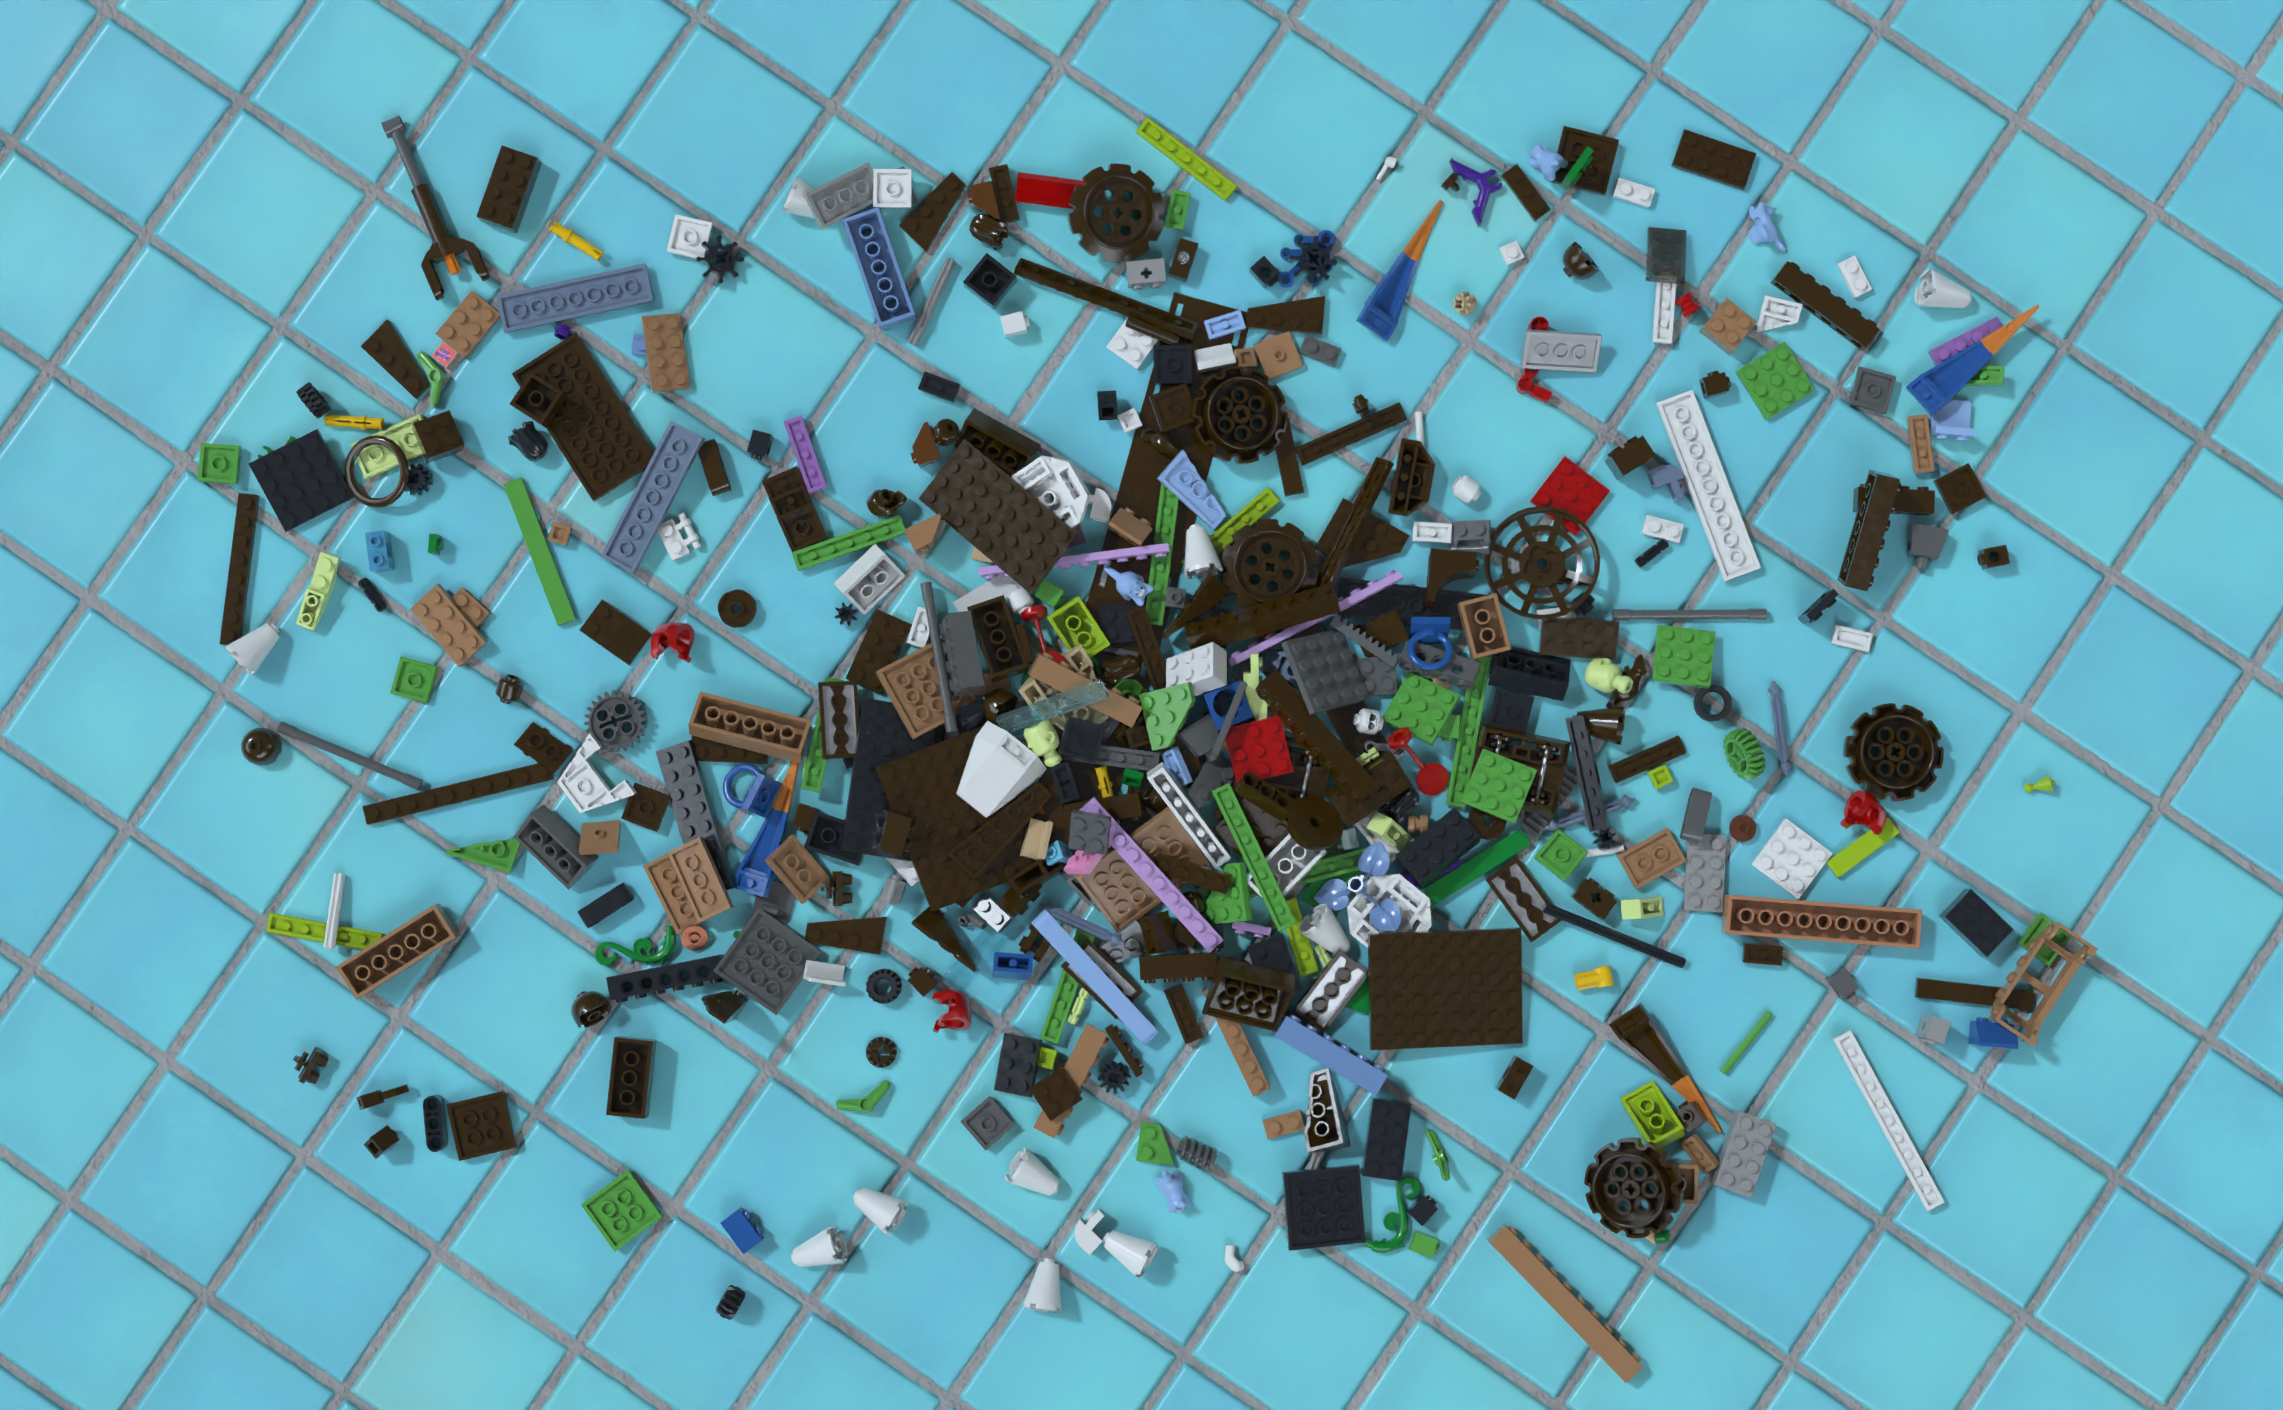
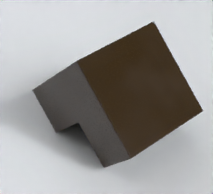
M1179 920L1173 932L1174 937L1181 943L1193 948L1197 939Z

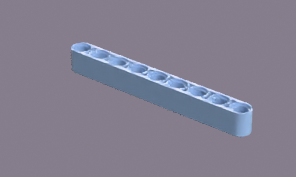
M1046 909L1031 922L1144 1045L1149 1043L1159 1033Z

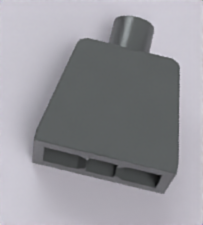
M1911 523L1907 526V555L1917 557L1915 568L1926 570L1928 560L1934 561L1939 558L1948 529Z
M1210 713L1201 716L1178 731L1176 736L1195 757L1205 754L1209 762L1219 757V755L1211 754L1219 734Z

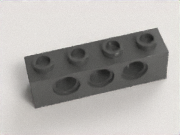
M1406 640L1399 659L1400 668L1407 672L1419 673L1426 678L1438 679L1445 684L1457 685L1460 689H1473L1479 673L1480 662L1453 654L1452 659L1445 667L1434 671L1423 670L1415 666L1409 659L1407 654L1409 640ZM1418 642L1415 645V654L1419 659L1425 660L1424 662L1435 663L1440 661L1445 655L1443 650ZM1458 670L1462 673L1455 674L1453 671Z

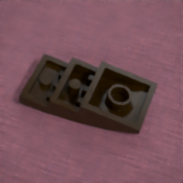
M797 466L762 481L792 552L827 538Z

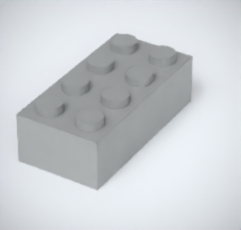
M1735 1109L1718 1158L1719 1165L1715 1168L1710 1183L1752 1198L1776 1124Z

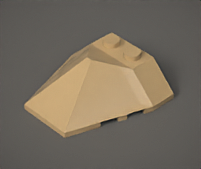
M1081 645L1061 653L1066 663L1072 666V670L1076 672L1082 670L1089 674V679L1095 681L1096 677L1092 661ZM1032 676L1018 690L1031 708L1063 731L1067 716L1098 724L1108 719V715L1040 682Z

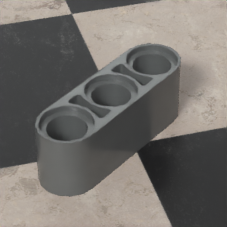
M1694 787L1691 789L1680 839L1700 844L1711 803V792Z

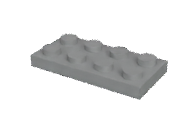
M869 162L803 195L821 230L873 204V170Z
M1526 329L1520 366L1527 369L1596 372L1602 335L1597 333Z
M1703 834L1700 844L1686 841L1683 910L1723 912L1726 835Z

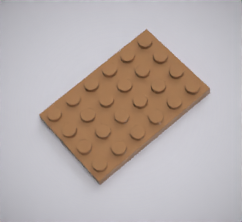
M1169 807L1129 835L1154 863L1157 854L1160 852L1196 864L1211 866ZM1113 847L1101 858L1090 874L1074 875L1116 932L1134 918L1139 919V917L1162 902ZM1168 877L1178 889L1187 883Z

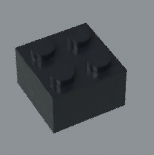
M986 253L963 281V285L994 310L1015 285L1017 276Z

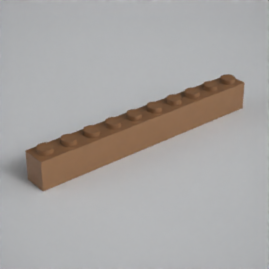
M1503 1224L1487 1241L1616 1374L1627 1383L1642 1368L1639 1364L1641 1359L1634 1352L1630 1354L1625 1349L1627 1345L1620 1337L1616 1340L1611 1335L1614 1331L1606 1323L1603 1326L1598 1321L1600 1317L1593 1310L1589 1312L1584 1307L1586 1303L1579 1295L1575 1298L1570 1293L1573 1289L1565 1281L1561 1283L1557 1279L1559 1275L1552 1268L1548 1270L1543 1265L1546 1261L1538 1253L1534 1256L1529 1251L1532 1247L1524 1239L1520 1241L1516 1237L1518 1233L1511 1226L1507 1228Z

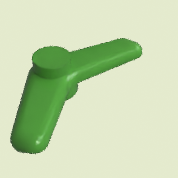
M422 351L417 354V358L427 371L428 379L431 382L430 406L436 407L439 405L442 382L445 380L446 374Z
M884 1080L868 1096L861 1099L838 1100L836 1102L837 1109L865 1113L872 1112L874 1107L890 1089L889 1081Z
M1427 1128L1425 1133L1435 1152V1155H1432L1433 1160L1439 1166L1442 1179L1448 1181L1450 1180L1448 1157L1435 1132Z

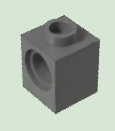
M1167 587L1165 608L1182 610L1185 605L1186 589Z
M1840 968L1826 978L1837 996L1842 999L1851 998L1856 994L1855 990L1859 988L1846 968Z

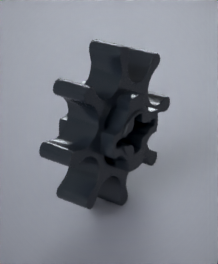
M718 235L716 237V247H710L706 241L701 243V246L707 250V256L697 257L695 261H702L707 264L708 268L702 274L703 278L707 277L709 272H714L718 276L717 283L722 284L724 272H729L733 278L739 275L733 270L732 265L734 262L742 263L744 258H736L732 254V249L738 245L737 242H733L728 248L724 247L721 242L722 236ZM723 254H725V256L722 259V262L718 263L715 266L714 264L717 262V257H720Z
M1314 236V244L1311 247H1305L1302 241H1298L1297 246L1301 248L1302 254L1300 256L1291 255L1289 258L1290 261H1297L1301 265V268L1294 272V277H1298L1302 272L1309 274V285L1313 284V277L1316 274H1321L1326 281L1329 280V275L1325 272L1324 268L1327 265H1337V260H1329L1326 257V253L1332 250L1333 245L1329 244L1327 248L1320 249L1317 246V236ZM1310 257L1312 259L1317 258L1316 264L1314 262L1309 263Z

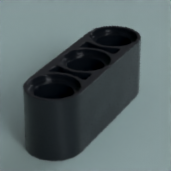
M624 882L586 905L577 913L588 929L635 898Z
M435 1094L425 1098L423 1101L426 1145L432 1152L441 1151L448 1145L445 1102L442 1096ZM431 1099H435L437 1101L438 1105L436 1109H433L430 1106ZM433 1118L438 1119V1128L432 1126ZM435 1138L441 1140L440 1147L434 1145Z

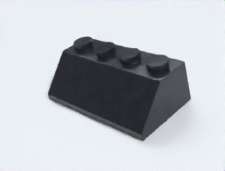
M1511 647L1509 651L1493 655L1488 685L1563 701L1569 686L1571 660L1550 655H1539L1538 652Z

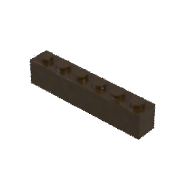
M1787 261L1770 283L1795 302L1803 304V308L1858 349L1864 350L1880 330L1876 327L1877 324L1861 316L1862 313L1858 309L1850 308L1846 305V301L1843 298L1836 297L1830 293L1831 290L1827 286L1818 284L1812 275L1803 273L1796 263Z

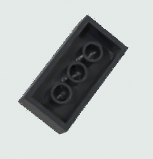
M1454 807L1395 855L1396 862L1420 889H1423L1480 842V835Z
M1371 1097L1361 1169L1362 1176L1401 1181L1412 1105L1410 1102Z

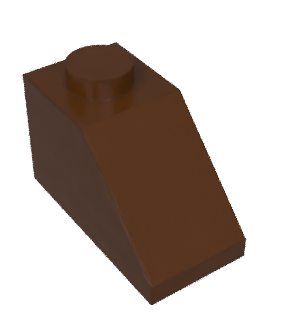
M992 181L970 185V192H967L969 203H973L974 208L979 212L1000 221Z
M925 422L912 446L914 452L910 453L914 464L918 463L920 468L941 461L928 422Z

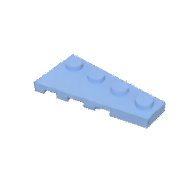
M1181 450L1157 479L1214 530L1226 514L1208 490L1206 483L1197 473L1196 468L1188 459L1185 451Z

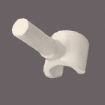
M1391 156L1387 157L1376 179L1380 181L1388 167L1394 169L1397 159Z

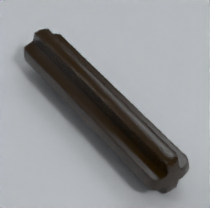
M1131 316L1126 320L1125 326L1169 345H1177L1179 342L1178 335Z

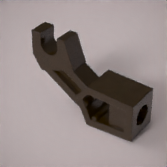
M406 1084L384 1092L381 1090L374 1091L356 1098L360 1110L385 1103V1099L409 1092Z

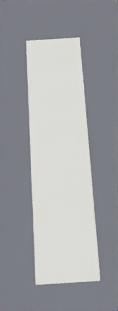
M1068 549L1063 556H1071ZM1000 574L954 601L953 604L958 612L968 611L967 607L1002 595L1006 598L1010 594V589L1016 586L1022 587L1011 577H1003V574Z

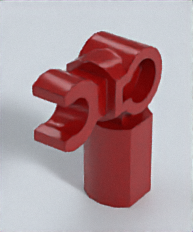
M1524 368L1525 374L1521 375L1520 380L1516 384L1517 392L1520 394L1529 393L1531 397L1547 404L1553 392L1537 384L1532 385L1534 381L1532 377L1537 375L1539 369L1531 372L1529 369Z

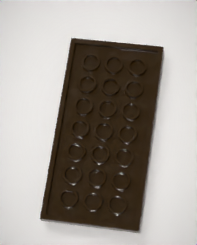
M577 333L512 373L520 387L530 372H532L567 396L547 426V430L594 502L646 469L654 454Z
M967 439L961 442L919 497L920 501L934 513H940L942 519L1030 594L1035 592L1079 535L1077 531Z

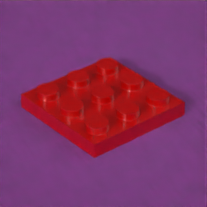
M1564 456L1529 502L1535 507L1551 506L1563 509L1578 517L1585 524L1610 490ZM1546 514L1553 521L1555 520L1556 515ZM1563 518L1561 527L1575 537L1581 529L1570 520Z
M1278 716L1230 727L1226 736V742L1236 783L1247 772H1251L1261 779L1294 772L1282 721Z

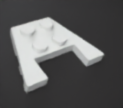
M593 733L586 737L582 747L579 748L576 756L569 763L557 782L580 813L637 793L627 779L610 790L588 758L603 746Z

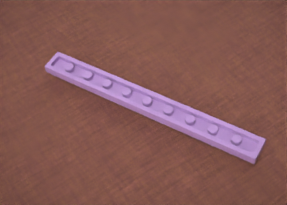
M1169 543L1063 556L1054 567H1060V570L1071 569V565L1079 564V567H1088L1093 562H1098V565L1109 564V560L1117 559V562H1126L1131 557H1136V560L1147 559V555L1165 557L1166 553H1170ZM997 565L978 567L979 575L984 577V579H994L996 575L1003 574V577H1010Z
M1392 570L1384 575V579L1380 581L1375 579L1367 583V588L1363 590L1358 588L1350 592V597L1346 599L1343 597L1338 598L1340 610L1343 611L1403 579L1400 571L1395 572V570ZM1335 614L1282 629L1283 632L1277 635L1275 632L1264 637L1265 641L1260 644L1256 641L1247 646L1248 650L1244 652L1239 650L1231 654V659L1228 661L1231 667L1234 668L1249 660L1250 653L1258 652L1259 655Z
M1095 797L1079 809V811L1111 816ZM1111 816L1109 844L1210 953L1224 939Z

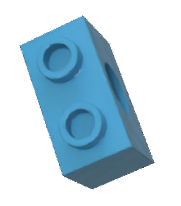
M384 530L365 533L370 571L374 573L394 571L390 533Z

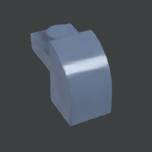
M1662 465L1646 472L1653 490L1667 485L1674 503L1684 499L1685 490L1678 481L1684 479L1685 476L1677 467Z

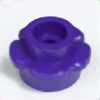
M560 324L559 327L555 326L554 336L563 341L573 334L571 328L565 324Z

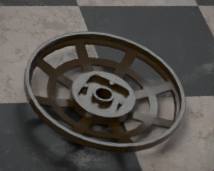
M1551 506L1529 507L1507 517L1491 535V554H1485L1484 556L1485 576L1492 593H1497L1498 601L1511 612L1535 620L1558 618L1577 609L1592 593L1600 572L1599 548L1590 529L1572 513ZM1539 513L1556 515L1553 526L1537 525L1528 527L1524 517ZM1563 518L1577 525L1586 535L1587 539L1577 544L1568 533L1560 529ZM1517 520L1522 531L1510 540L1506 548L1496 544L1497 538L1504 529ZM1539 531L1550 532L1547 542H1535L1532 533ZM1557 535L1563 537L1571 547L1561 551L1554 545ZM1525 537L1529 546L1524 549L1522 554L1513 551L1514 545L1521 538ZM1589 546L1592 547L1594 555V572L1592 577L1582 574L1583 560L1581 551ZM1492 551L1503 555L1502 572L1504 578L1494 582L1490 570ZM1574 554L1577 560L1576 572L1565 569V559ZM1508 558L1519 561V572L1509 575ZM1545 560L1548 566L1545 569H1539L1537 562ZM1562 576L1573 579L1571 584L1560 593L1556 583ZM1524 579L1529 583L1530 588L1527 595L1518 590L1513 582ZM1579 581L1589 584L1583 596L1567 608L1563 598L1573 591ZM1508 585L1515 595L1524 600L1521 610L1509 604L1499 594L1497 589ZM1549 587L1553 597L1549 598L1534 597L1538 588ZM1556 602L1560 609L1559 612L1546 615L1528 613L1532 603L1548 604Z

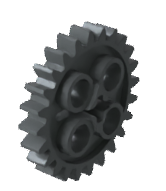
M612 690L611 696L608 692H604L605 698L598 695L599 702L591 701L594 707H587L591 713L584 715L586 718H589V721L585 722L584 725L590 727L585 732L594 734L603 746L601 750L608 746V752H612L613 748H615L616 753H619L620 747L624 751H627V745L634 748L633 741L640 743L638 735L644 736L645 734L641 732V729L647 728L645 725H642V722L648 720L642 718L646 711L639 710L643 705L641 703L635 704L637 698L630 700L631 694L629 693L624 697L623 691H620L618 696L614 690ZM624 704L626 712L620 715L617 709L619 705ZM605 710L608 713V718L605 721H601L599 715ZM628 715H632V718L617 722L618 726L610 724L608 726H605L604 728H600V725L613 722L614 717L617 719H622ZM627 722L632 724V730L629 733L624 731V725ZM608 729H613L614 736L611 739H608L605 735Z

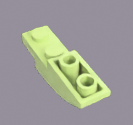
M325 551L320 552L310 587L306 589L297 618V625L313 631L316 629L338 577L336 572L341 557Z
M1258 652L1250 653L1251 672H1243V679L1248 684L1245 693L1253 716L1258 721L1270 718L1271 714H1267V707L1270 706L1259 698L1255 690L1263 680V676H1259V669H1262V657H1258Z

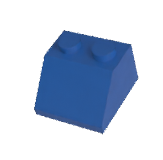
M1977 1017L1976 1021L1970 1020L1968 1044L2018 1049L2017 1036L1997 1022H1988L1989 1018ZM2000 1019L2006 1024H2008V1020ZM2008 1024L2015 1029L2014 1024Z

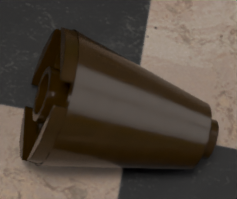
M1625 707L1579 711L1577 715H1573L1575 717L1586 714L1590 736L1621 745L1623 738L1621 734L1624 730Z

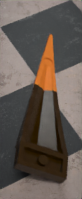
M1641 1002L1610 1022L1609 1026L1617 1037L1662 1076L1689 1103L1696 1101L1711 1126L1721 1134L1722 1129L1654 1017L1650 1016Z

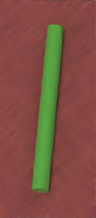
M1767 1010L1720 1069L1724 1075L1730 1071L1771 1019L1773 1014Z

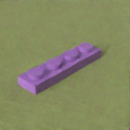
M1995 317L1930 350L1928 353L1934 365L1937 366L2001 328L2002 324L1998 317Z
M802 415L784 421L808 493L811 494L826 489L827 485Z

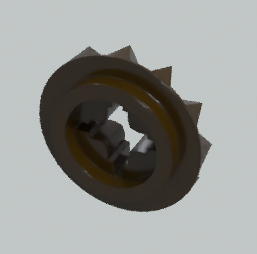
M886 1037L874 1038L866 1048L868 1061L877 1068L891 1065L897 1055L895 1044ZM882 1044H884V1051L889 1055H883L879 1060L878 1053L873 1050H879Z

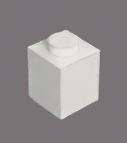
M1022 311L1000 316L1005 338L1027 333L1026 327H1030L1028 317L1023 316Z

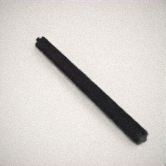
M1545 903L1543 907V913L1677 967L1683 968L1686 963V959L1552 904Z

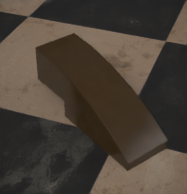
M1046 859L1037 860L1010 877L1007 881L1019 896L1056 877L1063 871L1064 866L1060 861L1050 866L1047 865Z

